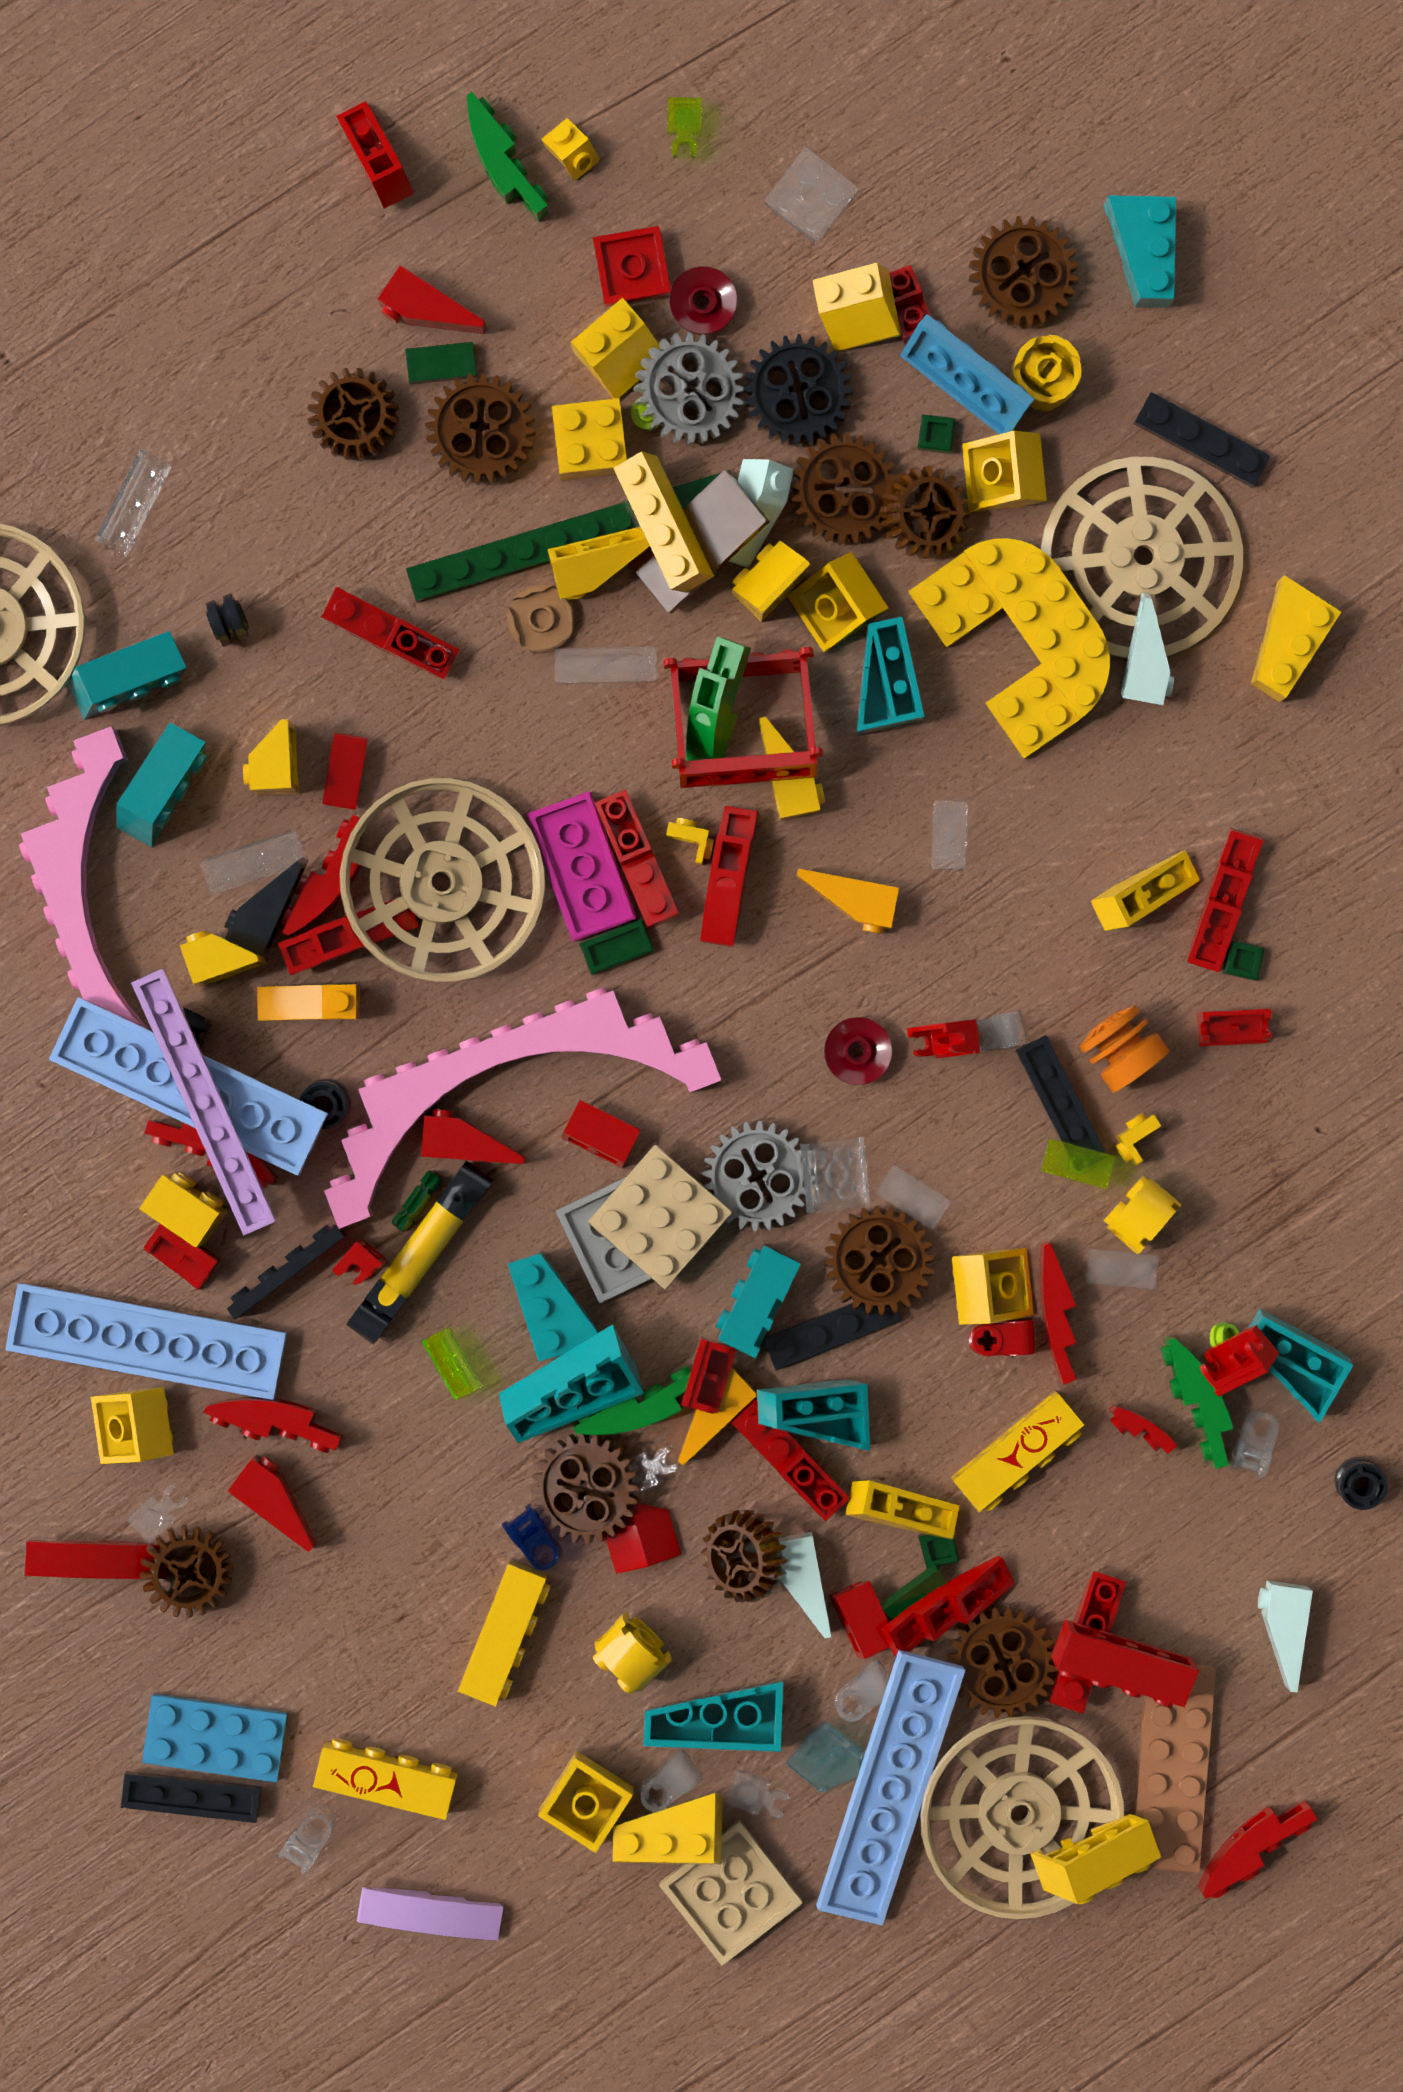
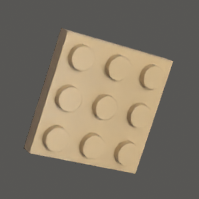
M655 1144L589 1219L588 1223L662 1288L666 1289L732 1211Z
M740 1819L722 1833L721 1865L682 1864L659 1882L661 1889L721 1966L803 1903L800 1896Z

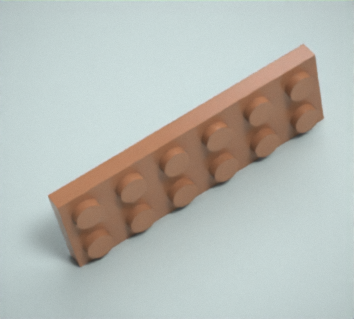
M1196 1665L1199 1673L1185 1708L1174 1704L1173 1707H1165L1147 1696H1144L1134 1815L1149 1821L1161 1855L1160 1859L1151 1863V1869L1200 1872L1216 1679L1215 1666Z

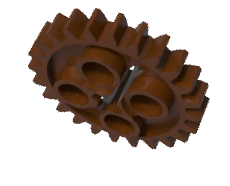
M1017 216L1014 226L1011 227L1009 222L1004 219L1002 221V231L991 226L989 232L992 239L981 236L979 242L984 249L974 247L972 254L980 260H972L969 263V268L977 271L971 274L968 279L969 282L978 283L972 290V295H983L978 306L980 308L988 304L991 306L988 317L994 316L997 312L1000 313L1001 325L1006 322L1008 317L1012 318L1013 328H1017L1020 320H1024L1027 328L1030 329L1034 318L1041 325H1044L1046 322L1045 314L1047 313L1054 319L1057 318L1058 311L1055 306L1066 309L1068 302L1063 296L1073 297L1075 294V290L1068 285L1077 284L1079 281V277L1070 274V272H1074L1079 268V263L1069 262L1075 255L1076 250H1065L1069 238L1066 237L1058 240L1056 237L1060 228L1056 227L1051 232L1047 231V220H1044L1040 227L1035 226L1034 216L1030 217L1027 225H1023L1021 217ZM1023 242L1032 243L1036 253L1030 256L1022 254L1019 250V244ZM1043 254L1049 256L1048 259L1035 265L1028 277L1022 275L1004 291L999 290L1001 285L1015 278L1019 267L1025 270ZM995 262H1002L1007 265L1009 273L1004 276L996 275L992 271L991 265ZM1043 269L1053 271L1056 280L1052 283L1043 282L1039 277V271ZM1016 289H1022L1027 292L1029 300L1025 303H1018L1012 298L1011 292Z
M485 373L481 374L479 382H475L473 376L468 374L467 384L465 385L456 378L455 390L452 391L446 386L443 387L447 396L445 399L434 397V401L439 406V409H428V414L435 421L427 422L425 426L426 429L435 433L427 436L426 440L428 443L438 444L431 450L432 456L443 455L438 462L439 466L442 468L451 464L449 475L453 477L461 471V478L464 483L472 475L476 485H480L482 476H487L490 484H494V474L497 473L506 480L507 474L505 469L509 467L511 470L518 472L515 461L519 459L527 462L528 459L523 449H533L534 447L533 443L527 440L526 437L536 435L535 429L527 427V425L535 422L534 415H524L531 408L529 402L519 404L523 397V392L520 390L511 394L512 382L509 381L501 387L498 375L494 377L492 383H488ZM483 399L486 401L484 423L489 430L483 431V454L481 459H477L478 437L476 431L472 428H478L479 401ZM469 404L473 406V414L466 419L456 416V410L460 405ZM496 406H503L508 410V414L505 419L496 421L490 418V411ZM465 437L470 439L472 446L467 452L460 453L454 450V443L459 438ZM498 439L505 442L506 448L501 454L494 455L488 452L487 448L491 441Z
M834 433L829 436V445L820 438L816 441L818 451L808 446L805 452L809 459L798 457L796 460L802 469H793V477L797 478L798 482L791 483L790 489L797 491V495L792 497L789 502L800 504V508L794 513L795 516L804 514L807 517L802 527L804 528L812 523L815 526L812 536L815 537L823 531L825 532L824 538L826 543L831 541L834 535H837L838 545L844 544L846 536H849L852 544H856L859 539V533L867 540L871 537L869 527L879 532L883 529L879 519L888 520V514H882L879 511L881 507L889 505L882 496L885 493H892L888 485L890 482L898 479V475H888L887 470L894 465L893 462L882 463L881 460L886 452L883 450L877 454L873 453L874 441L866 447L862 446V435H859L854 443H852L849 433L843 435L841 442L838 441ZM822 463H830L834 467L835 477L833 479H825L821 475L820 466ZM860 464L867 468L869 473L867 481L863 482L856 479L853 471L855 465ZM844 481L847 488L870 487L873 489V493L851 491L843 497L841 490L817 491L814 489V485L837 487ZM825 496L832 500L834 509L831 514L820 510L818 504L820 497ZM854 499H862L866 503L867 512L864 516L857 515L853 511L852 503Z
M877 1205L874 1208V1214L870 1216L865 1208H861L860 1219H857L850 1213L848 1215L849 1226L841 1222L838 1223V1228L842 1234H830V1239L836 1246L825 1247V1252L833 1256V1258L824 1261L825 1267L834 1268L833 1271L826 1275L827 1280H837V1283L832 1287L833 1293L843 1290L844 1294L842 1295L841 1302L845 1303L850 1299L854 1300L853 1311L864 1305L866 1316L871 1314L873 1308H878L880 1317H883L887 1307H890L893 1314L897 1315V1304L900 1303L909 1309L910 1301L908 1298L910 1296L916 1300L921 1299V1294L917 1288H929V1283L923 1279V1276H933L934 1270L925 1266L935 1262V1256L925 1254V1252L932 1248V1242H921L927 1234L926 1230L914 1231L918 1222L916 1219L908 1224L905 1223V1211L897 1218L893 1217V1207H889L886 1215H881L880 1208ZM875 1230H881L887 1234L888 1239L882 1245H875L868 1238L870 1233ZM900 1239L901 1243L886 1256V1266L877 1265L866 1281L859 1284L858 1279L872 1268L873 1256L875 1255L877 1258L882 1257L894 1240ZM899 1253H907L913 1258V1263L909 1267L900 1268L894 1263V1258ZM851 1255H859L865 1260L863 1267L858 1270L848 1268L845 1262ZM879 1277L887 1279L890 1283L889 1289L883 1293L875 1292L871 1288V1283L874 1279Z
M571 1434L566 1437L567 1445L561 1439L554 1442L556 1451L551 1448L544 1451L548 1460L542 1459L537 1461L536 1464L543 1472L532 1475V1478L539 1481L540 1485L532 1488L531 1492L540 1494L541 1499L533 1504L534 1506H544L545 1510L539 1517L543 1519L550 1516L552 1521L548 1526L549 1530L557 1526L561 1527L560 1538L565 1537L571 1532L572 1543L578 1542L582 1535L586 1545L593 1542L594 1535L601 1543L607 1540L606 1532L614 1537L619 1534L617 1526L625 1528L629 1525L625 1516L633 1517L636 1515L637 1512L630 1504L641 1502V1498L633 1495V1491L640 1489L642 1484L633 1482L632 1478L640 1472L639 1470H629L628 1466L633 1462V1457L623 1460L621 1456L624 1453L625 1447L613 1450L614 1439L612 1438L601 1444V1435H594L590 1441L589 1435L580 1434L578 1441L575 1435ZM570 1459L575 1460L579 1464L580 1473L578 1476L571 1474L568 1469ZM602 1467L609 1469L611 1472V1484L602 1481L600 1477ZM562 1479L563 1481L571 1483L573 1485H580L587 1481V1488L599 1491H611L614 1492L615 1497L612 1498L611 1496L599 1491H593L586 1495V1489L584 1487L561 1485L559 1484L558 1480ZM563 1492L568 1493L572 1497V1509H568L562 1504L561 1495ZM594 1501H600L605 1506L604 1517H600L594 1512Z
M992 1606L991 1616L986 1617L982 1611L979 1614V1621L975 1622L972 1620L968 1623L970 1626L968 1630L957 1627V1631L962 1637L961 1640H950L951 1645L957 1651L947 1653V1658L956 1661L957 1665H961L965 1669L961 1682L963 1687L958 1692V1696L961 1699L970 1695L968 1706L973 1708L980 1703L982 1715H985L989 1708H993L995 1718H999L1002 1709H1006L1008 1716L1013 1717L1014 1708L1016 1707L1023 1714H1026L1025 1703L1030 1702L1033 1706L1037 1707L1038 1702L1035 1696L1037 1694L1044 1697L1048 1696L1043 1685H1054L1055 1683L1048 1675V1672L1058 1670L1055 1664L1049 1662L1052 1659L1053 1650H1047L1054 1641L1052 1637L1041 1638L1047 1630L1044 1625L1034 1629L1037 1620L1035 1616H1031L1024 1621L1023 1609H1019L1016 1615L1012 1616L1010 1607L1006 1606L1003 1615H999L996 1607ZM1014 1631L1020 1635V1640L1014 1647H1006L1002 1644V1638L1007 1632ZM990 1634L995 1636L1003 1656L1008 1659L1006 1663L1016 1684L1014 1690L1010 1689L1001 1667L995 1665L998 1663V1659L988 1639ZM978 1645H984L989 1649L988 1656L981 1661L971 1658V1651ZM1022 1663L1033 1665V1673L1028 1678L1023 1679L1016 1676V1669ZM993 1676L1001 1678L1002 1686L998 1691L989 1692L985 1690L984 1686L988 1678Z

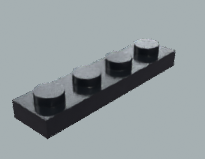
M1150 392L1134 422V425L1251 488L1255 486L1270 458V455Z
M1047 1035L1016 1049L1015 1052L1075 1171L1078 1172L1108 1157Z
M328 1224L312 1235V1238L315 1240L314 1243L306 1249L299 1245L285 1256L288 1261L278 1270L273 1265L259 1275L257 1278L261 1282L252 1290L245 1286L230 1297L233 1304L227 1310L234 1319L239 1318L337 1244L347 1234L342 1228L339 1229L338 1226L331 1229Z
M889 1288L879 1291L878 1293H883L887 1291ZM852 1302L764 1337L763 1341L776 1371L899 1322L902 1319L899 1312L897 1311V1315H894L890 1307L885 1308L883 1317H880L878 1308H873L871 1314L866 1316L865 1306L861 1305L859 1309L853 1311Z
M126 1771L124 1773L120 1808L257 1823L262 1786Z

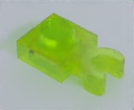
M668 97L667 135H677L671 145L673 158L678 157V148L681 145H687L691 149V158L695 159L697 155V144L691 135H701L702 97Z

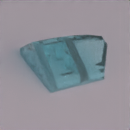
M827 1721L811 1730L789 1757L786 1764L822 1793L828 1791L831 1787L852 1781L859 1774L863 1762V1750Z

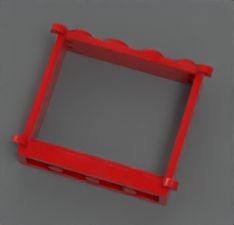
M803 647L800 649V652H793V649L783 650L779 654L765 655L761 652H752L749 654L743 677L800 673L807 751L685 761L679 682L696 681L699 668L707 669L710 659L696 660L695 658H683V661H677L675 658L664 659V669L671 668L678 758L672 760V769H679L680 788L817 778V757H823V748L815 747L807 657H814L812 647Z

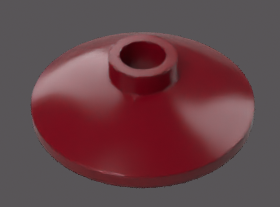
M698 266L686 270L675 280L670 290L669 306L672 316L682 328L694 334L707 335L720 331L731 321L736 311L737 295L733 283L723 272L713 267ZM699 298H706L709 301V306L701 309L697 306L696 302Z
M863 1017L848 1018L838 1023L829 1032L824 1045V1058L831 1073L839 1080L852 1085H865L880 1078L887 1070L892 1057V1045L887 1032L875 1021ZM854 1045H861L864 1049V1054L860 1058H855L851 1054V1048Z

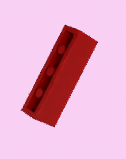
M1069 1620L1064 1621L1051 1655L1058 1672L1063 1676L1077 1679L1078 1676L1090 1679L1091 1683L1101 1688L1114 1686L1135 1698H1141V1695L1151 1697L1156 1703L1165 1707H1173L1174 1704L1185 1708L1199 1673V1669L1192 1657Z

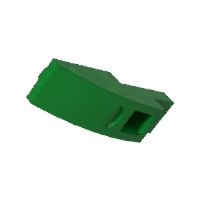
M471 91L466 95L468 117L474 144L487 176L506 204L517 196L539 222L549 214L546 204L549 198L538 184L532 187L524 176L528 173L517 158L510 160L516 154L514 141L517 138L512 130L505 123L499 125L492 116L495 114V111L483 96L478 99Z
M717 636L707 669L699 668L694 685L687 723L686 761L725 757L738 714L731 711L751 647Z
M1172 1336L1163 1337L1165 1346L1160 1347L1162 1358L1166 1367L1171 1366L1174 1379L1169 1380L1170 1389L1174 1400L1180 1399V1403L1184 1406L1195 1404L1196 1408L1191 1409V1415L1195 1428H1201L1204 1441L1199 1442L1204 1462L1210 1461V1465L1215 1469L1229 1466L1220 1432L1231 1430L1233 1426L1222 1396L1218 1397L1215 1394V1389L1201 1372L1200 1366L1202 1364L1194 1355Z
M686 1365L672 1373L670 1376L673 1381L661 1387L659 1383H656L646 1389L642 1394L644 1398L640 1401L637 1397H633L578 1419V1423L573 1426L575 1433L607 1435L628 1432L649 1426L681 1411L682 1406L676 1397L685 1392L691 1372L689 1366Z

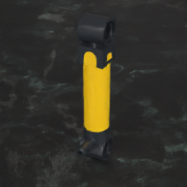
M468 1160L465 1161L382 1277L378 1279L364 1301L346 1324L349 1328L374 1345L454 1234L487 1192L494 1179Z

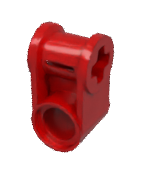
M1033 1320L1004 1321L1003 1323L978 1325L969 1333V1346L975 1353L982 1356L1036 1354ZM984 1331H986L988 1336L993 1337V1342L987 1344V1349L977 1342L978 1338L983 1337Z

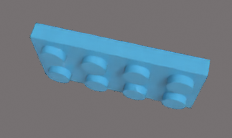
M928 314L919 322L900 354V357L998 434L1013 431L1034 401V398L1022 386L1011 381L1001 373L997 366L987 362L969 344L962 342L949 332L941 322L934 320Z
M153 1693L142 1763L277 1782L279 1779L288 1712Z

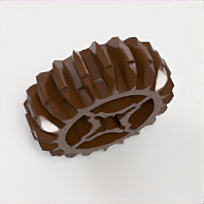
M344 368L342 371L344 378L338 379L335 372L330 373V378L333 382L331 385H328L323 380L319 382L320 387L324 391L323 394L317 391L312 392V398L319 402V404H308L307 409L309 412L318 415L308 418V423L310 426H318L312 431L314 438L324 436L320 442V446L323 449L333 444L331 454L334 457H337L341 450L344 449L345 460H351L353 451H356L359 460H364L363 450L369 449L371 455L376 456L377 450L374 447L376 443H379L383 448L388 446L387 441L383 438L384 434L389 437H395V430L389 427L388 424H399V418L390 414L398 411L399 405L395 402L388 403L395 397L393 390L383 392L387 386V382L384 379L379 380L374 385L376 380L374 372L371 371L363 379L362 368L356 369L355 377H351L348 368ZM361 389L375 397L370 400L367 397L362 400H355L351 398L347 390ZM338 395L341 401V408L336 414L332 415L333 419L327 422L328 407L331 401ZM346 401L357 412L362 410V413H358L361 428L358 427L356 421H353L351 417L345 418V416H349L347 412L349 408ZM381 406L380 420L376 428L369 433L366 421L370 415L375 413L374 409ZM350 428L355 430L361 439H343L332 431Z
M924 466L922 470L918 467L910 468L909 474L906 472L898 474L899 482L892 481L889 483L888 486L892 493H885L882 496L889 505L881 507L879 510L882 514H888V520H883L880 525L882 527H891V531L887 533L886 538L889 540L898 538L895 543L897 550L906 547L907 556H914L917 553L919 559H927L929 554L932 558L940 557L941 550L945 553L952 551L951 542L957 544L962 541L957 531L964 532L968 529V526L962 522V519L969 518L971 515L970 512L963 511V505H967L970 500L968 498L960 499L959 494L963 492L965 487L962 485L953 487L956 477L950 475L945 478L944 469H936L933 472L931 466ZM919 485V493L915 494L913 504L904 506L908 494ZM937 492L944 500L946 507L939 504L937 500ZM924 508L928 509L930 513L937 514L926 517L922 516L920 512H914V510ZM904 518H907L912 522L914 527V533L917 534V536H915L910 531V529L906 525ZM946 519L941 532L931 540L932 532H935L938 520Z
M753 1510L731 1511L729 1514L722 1515L716 1519V1523L708 1527L710 1534L703 1538L708 1547L701 1551V1553L707 1556V1561L702 1566L709 1568L711 1572L707 1579L715 1580V1590H724V1597L734 1598L735 1602L743 1603L747 1601L752 1603L759 1601L760 1598L763 1599L770 1596L773 1590L781 1585L780 1578L787 1574L781 1566L789 1561L782 1556V1551L787 1546L780 1545L778 1539L782 1533L773 1532L774 1522H765L764 1514H755ZM737 1531L741 1532L740 1538L735 1541L733 1536ZM757 1573L753 1581L748 1580L749 1574Z
M181 1525L182 1535L175 1536L173 1528L167 1529L170 1538L168 1541H165L161 1535L155 1537L156 1542L160 1546L159 1549L152 1545L147 1546V1552L154 1557L153 1559L142 1558L141 1564L151 1569L140 1572V1578L152 1580L143 1585L144 1592L156 1590L151 1595L150 1602L154 1604L163 1599L160 1611L164 1613L170 1605H173L174 1617L180 1615L181 1608H186L187 1618H192L193 1607L198 1606L200 1614L204 1615L206 1614L204 1603L207 1601L214 1608L218 1606V1602L214 1597L215 1593L220 1597H226L227 1591L220 1584H232V1578L223 1575V1573L233 1571V1564L222 1563L231 1557L229 1550L218 1552L224 1545L222 1539H218L212 1544L210 1543L214 1535L211 1530H208L204 1537L201 1538L200 1526L196 1525L193 1529V1534L188 1535L187 1526ZM179 1546H196L195 1549H192L184 1557L168 1554V1552ZM205 1551L211 1555L215 1562L213 1580L206 1577V1574L199 1569ZM161 1562L167 1565L168 1569L174 1573V1578L168 1591L161 1585L158 1579V1570ZM194 1563L192 1569L196 1576L187 1574L180 1580L182 1575L177 1566L187 1568L190 1564ZM195 1585L201 1589L205 1588L203 1592L195 1596H178L188 1586Z

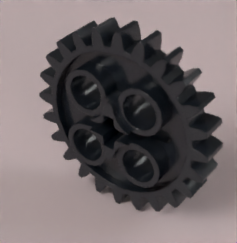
M801 334L797 335L796 342L793 344L790 343L787 336H784L783 346L779 347L772 340L770 342V353L763 349L759 350L761 362L757 360L750 361V366L756 372L745 373V379L753 384L743 387V393L752 395V397L744 401V406L755 407L749 414L750 420L761 419L757 427L758 431L766 427L770 428L768 439L771 440L778 433L781 435V445H784L788 438L792 437L795 447H798L800 439L805 437L810 446L813 444V435L817 434L819 438L825 440L826 428L832 432L837 431L834 419L845 421L846 416L840 409H850L851 402L843 397L853 395V388L844 386V384L851 381L852 375L841 374L846 368L847 363L844 361L836 364L835 360L839 352L836 350L828 355L826 353L828 344L826 341L817 348L815 347L814 336L809 339L807 344H803ZM789 362L795 364L800 389H805L802 400L808 416L806 420L801 418L797 394L794 392L790 393L793 390V378L788 366ZM806 363H813L818 366L820 373L815 377L809 378L802 373L801 367ZM774 371H780L785 374L787 381L780 386H776L769 382L768 376ZM814 396H822L827 400L828 406L823 410L817 411L810 406L809 400ZM781 404H789L794 408L795 414L791 418L784 419L777 414L776 409Z

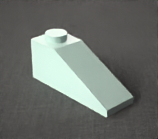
M743 459L738 483L764 513L770 523L728 562L749 568L787 502L793 477L792 468L772 460Z
M1142 592L1120 693L1126 699L1163 705L1165 696L1170 697L1172 694L1174 677L1170 676L1171 672L1152 598L1149 593Z
M812 1532L781 1537L778 1539L780 1545L787 1546L782 1551V1556L789 1561L785 1565H781L787 1574L780 1578V1580L822 1636L830 1638L831 1632Z
M1266 1580V1587L1261 1588L1259 1591L1258 1608L1262 1609L1261 1614L1284 1685L1291 1692L1297 1693L1313 1591L1303 1585Z

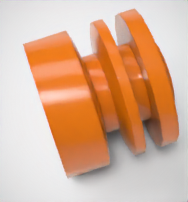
M1136 1004L1108 1016L1091 1029L1085 1040L1078 1045L1082 1053L1089 1051L1095 1046L1098 1047L1099 1050L1088 1059L1090 1064L1097 1063L1105 1058L1107 1059L1109 1064L1102 1070L1099 1076L1112 1093L1119 1091L1137 1079L1170 1052V1049L1158 1033L1151 1034L1143 1039L1141 1038L1139 1033L1149 1022L1146 1018L1141 1019L1134 1025L1129 1022L1140 1012Z

